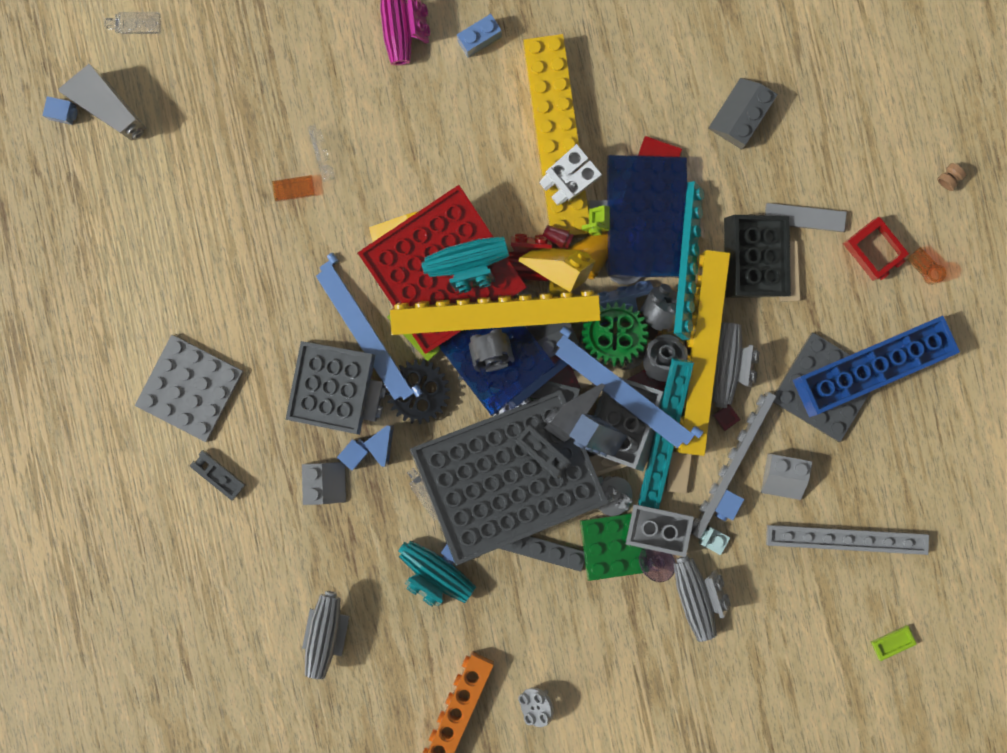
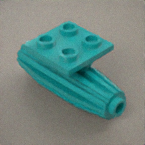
M505 237L476 239L446 247L424 257L425 262H422L423 272L428 274L429 277L454 275L452 279H449L450 284L459 293L469 292L472 287L479 286V288L488 287L492 282H495V278L487 266L509 257Z
M411 540L409 543L404 542L398 550L401 553L399 558L415 573L414 576L409 577L404 583L407 585L406 589L414 595L418 593L424 597L423 601L431 607L433 605L439 606L443 602V593L466 603L475 590L476 586L459 569L445 561L432 550Z

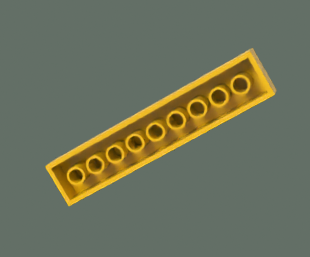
M563 34L523 39L542 178L546 175V171L576 144L579 146ZM553 185L547 191L543 189L548 225L570 230V233L574 234L573 238L589 236V232L582 230L583 225L589 224L586 191L583 190L570 202L566 201L558 206L551 198L559 191L558 188Z
M705 250L697 257L698 273L695 278L696 293L693 301L695 310L692 313L693 331L691 332L690 340H685V347L688 348L686 360L692 361L694 365L679 424L690 432L697 426L703 431V434L700 438L694 435L687 445L682 442L678 448L674 446L675 452L705 456L730 253Z
M581 290V294L573 295V292L565 291L560 292V296H552V293H540V297L534 298L531 297V294L519 295V299H511V296L508 295L498 296V300L491 301L490 297H480L476 302H470V298L458 299L457 303H450L449 300H438L434 305H429V301L417 302L415 306H409V303H397L390 309L391 334L400 335L600 321L599 295L594 293L593 290Z

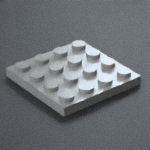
M171 335L135 406L204 442H208L244 371L175 335Z

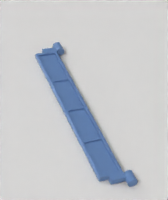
M330 253L327 256L329 261L319 267L322 272L316 275L364 353L375 355L373 367L394 400L400 397L406 400L413 394L416 397L421 396L423 392L418 385L411 389L333 267L339 261L334 253Z
M564 326L560 330L563 336L556 344L560 348L555 355L594 385L598 386L603 383L605 387L602 391L676 448L682 442L687 445L694 435L700 438L703 434V431L697 426L691 432L568 339L572 334L569 328Z

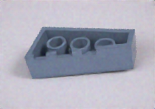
M582 414L569 435L575 439L574 444L578 447L602 454L605 457L608 454L615 456L627 437L626 434L598 416Z

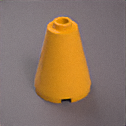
M611 225L609 231L602 232L598 236L589 235L567 249L586 252L595 260L588 279L592 280L598 276L620 239L619 231Z

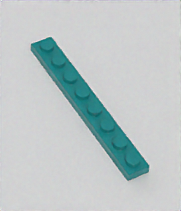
M695 181L687 182L674 334L682 340H690V335L693 331L692 313L695 310L693 302L694 294L696 293L695 278L698 273L697 256L700 253L698 243L701 236L700 220L703 216L702 200L704 199V190Z
M672 358L660 409L680 423L694 363L690 360ZM656 431L652 441L638 505L659 509L674 445Z

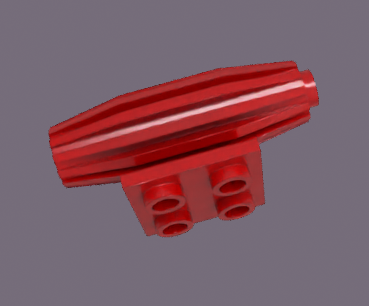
M517 233L515 237L511 236V247L514 251L509 252V257L507 258L520 278L532 281H551L519 262L520 257L535 248L552 249L551 241L542 235H535V238L527 237V234Z

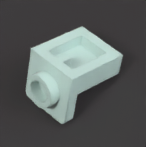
M707 526L701 538L698 539H700L699 544L721 555L730 537Z

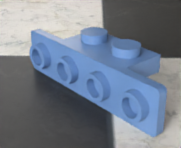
M640 281L635 285L621 286L610 292L598 293L599 305L606 309L607 303L611 307H614L615 302L618 303V307L625 303L626 309L633 306V313L638 311L636 297L649 294L653 286L650 281ZM603 322L600 325L608 324V322Z

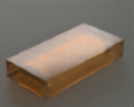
M312 175L272 181L276 202L315 196Z

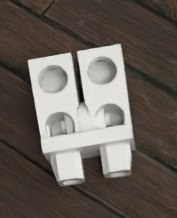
M576 144L546 171V175L539 184L545 191L553 185L558 188L559 191L551 198L559 206L566 201L570 202L588 186L600 179L602 174L591 161L588 162V157Z

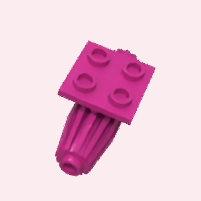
M381 0L380 12L383 38L390 64L394 66L409 64L411 60L412 37L421 40L425 44L429 43L430 27L426 21L428 16L427 6L420 0H408V4L406 0Z

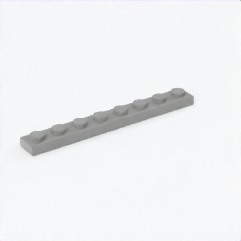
M765 392L764 395L761 394L756 402V405H758L756 411L750 413L746 421L749 423L748 426L739 433L737 438L739 442L736 448L733 447L728 454L730 459L727 465L721 467L718 473L720 476L718 482L712 484L709 490L711 495L708 501H703L699 509L701 511L698 519L695 518L693 520L691 534L701 538L769 411L776 397L774 394Z
M767 525L766 545L928 555L929 535Z

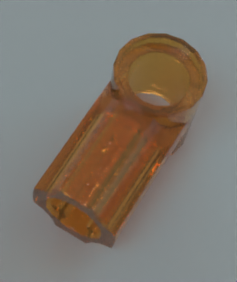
M921 247L906 259L923 276L927 284H937L946 277L945 268L942 265H938ZM932 270H935L938 273L937 280L932 278Z

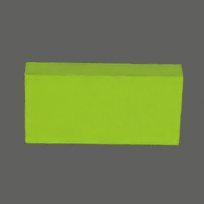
M907 625L871 641L880 661L917 645Z

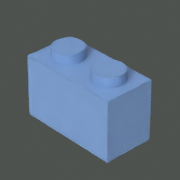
M489 14L458 33L457 41L469 58L500 39L502 31L492 14Z

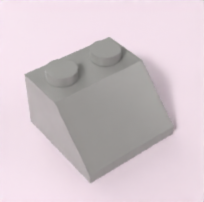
M768 454L761 493L801 500L809 482L812 461Z
M342 462L302 464L303 505L346 502L345 464Z

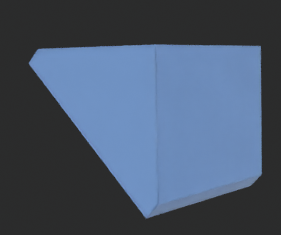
M394 425L385 426L364 442L380 466L383 467L389 465Z

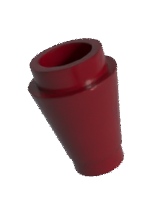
M547 225L542 236L561 249L563 247L568 249L574 234L570 233V230Z

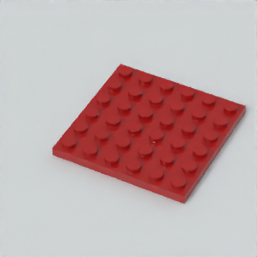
M457 185L357 252L393 307L397 303H409V306H415V303L421 301H429V305L436 304L438 300H449L450 303H457L458 299L470 298V302H476L480 297H490L491 301L498 300V296L510 295L512 298L527 288L508 258L487 266L491 270L495 282L484 288H479V286L472 287L471 291L465 293L456 292L450 284L449 279H452L454 275L429 277L428 274H424L422 262H425L424 257L446 247L476 239L493 238L492 233L460 185ZM461 330L414 333L412 335L423 352L427 354Z

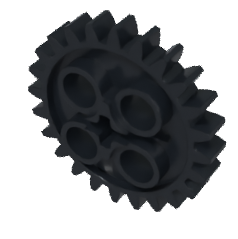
M417 359L414 360V365L406 361L407 367L404 368L402 365H399V368L411 389L416 385L420 386L423 377L427 376L421 388L423 395L417 397L413 408H410L409 405L415 394L410 396L409 401L402 402L400 398L394 400L390 392H387L385 395L392 398L387 403L394 404L390 410L397 409V417L402 414L404 415L403 421H406L409 417L411 418V424L415 422V419H418L419 424H422V420L425 418L427 423H429V416L437 419L436 412L443 414L440 407L448 406L444 399H450L449 396L445 395V392L451 390L450 388H445L449 380H442L446 374H438L440 367L433 370L432 362L426 366L425 360L422 361L421 365L418 364ZM411 373H416L419 376V381L416 384H411L408 381ZM431 381L437 385V390L434 393H429L426 390V385ZM422 399L428 402V408L425 411L419 410L417 406L418 402Z

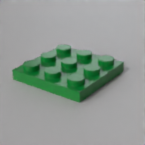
M632 513L580 520L588 581L648 573L645 548L626 544Z

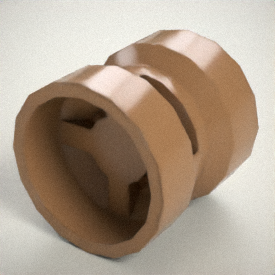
M950 163L946 168V172L942 173L937 178V181L945 189L954 191L957 183L966 177V172L957 164Z

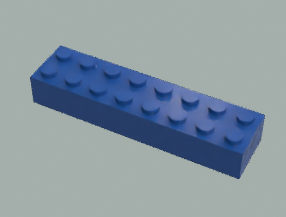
M940 316L798 377L793 382L808 416L812 417L958 354L960 351L944 316Z

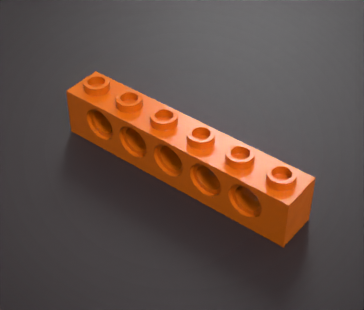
M471 652L470 656L466 655L462 663V667H464L462 675H457L453 684L456 686L454 693L449 692L445 704H448L445 712L441 710L437 722L440 724L437 730H432L429 737L431 744L429 748H424L422 753H436L434 750L436 746L444 747L445 752L443 753H455L493 668L494 661L475 652ZM474 671L478 674V678L470 680L467 674ZM467 690L470 696L465 699L461 698L459 692ZM457 708L462 714L454 717L451 714L452 709ZM445 727H450L453 733L445 735L442 730Z

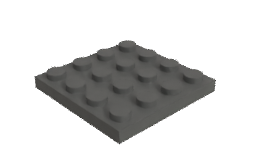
M812 332L775 391L774 395L776 397L773 403L837 442H841L870 392L818 415L808 416L793 380L849 356L848 353Z
M301 341L285 420L360 435L375 355Z

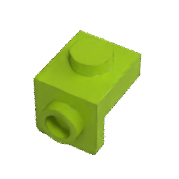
M602 205L589 209V224L583 225L582 230L589 232L592 236H598L602 232L609 231L610 207Z

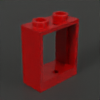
M880 217L870 221L843 243L872 281L878 278L880 281L890 274L889 270L892 267L898 268L906 262L904 258L909 255ZM875 229L881 232L898 254L879 271L857 245Z

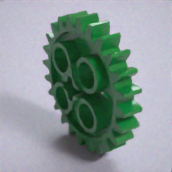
M615 302L614 307L607 303L606 309L600 305V321H588V323L583 324L584 329H586L582 331V336L585 337L583 338V344H587L585 346L586 351L592 350L590 356L594 357L597 355L598 362L604 359L606 366L609 361H612L613 367L616 366L617 361L622 366H624V360L632 363L631 357L633 356L638 359L639 354L637 351L644 352L642 345H647L645 338H648V332H646L648 325L643 324L645 318H639L640 311L633 313V306L626 309L625 303L621 307H618L617 302ZM614 318H617V349L614 351L613 325ZM603 322L610 323L608 327H602L600 324ZM624 322L631 324L626 328L621 326ZM608 341L610 344L607 346L600 345V342ZM623 341H628L630 345L624 347L621 346L620 343Z

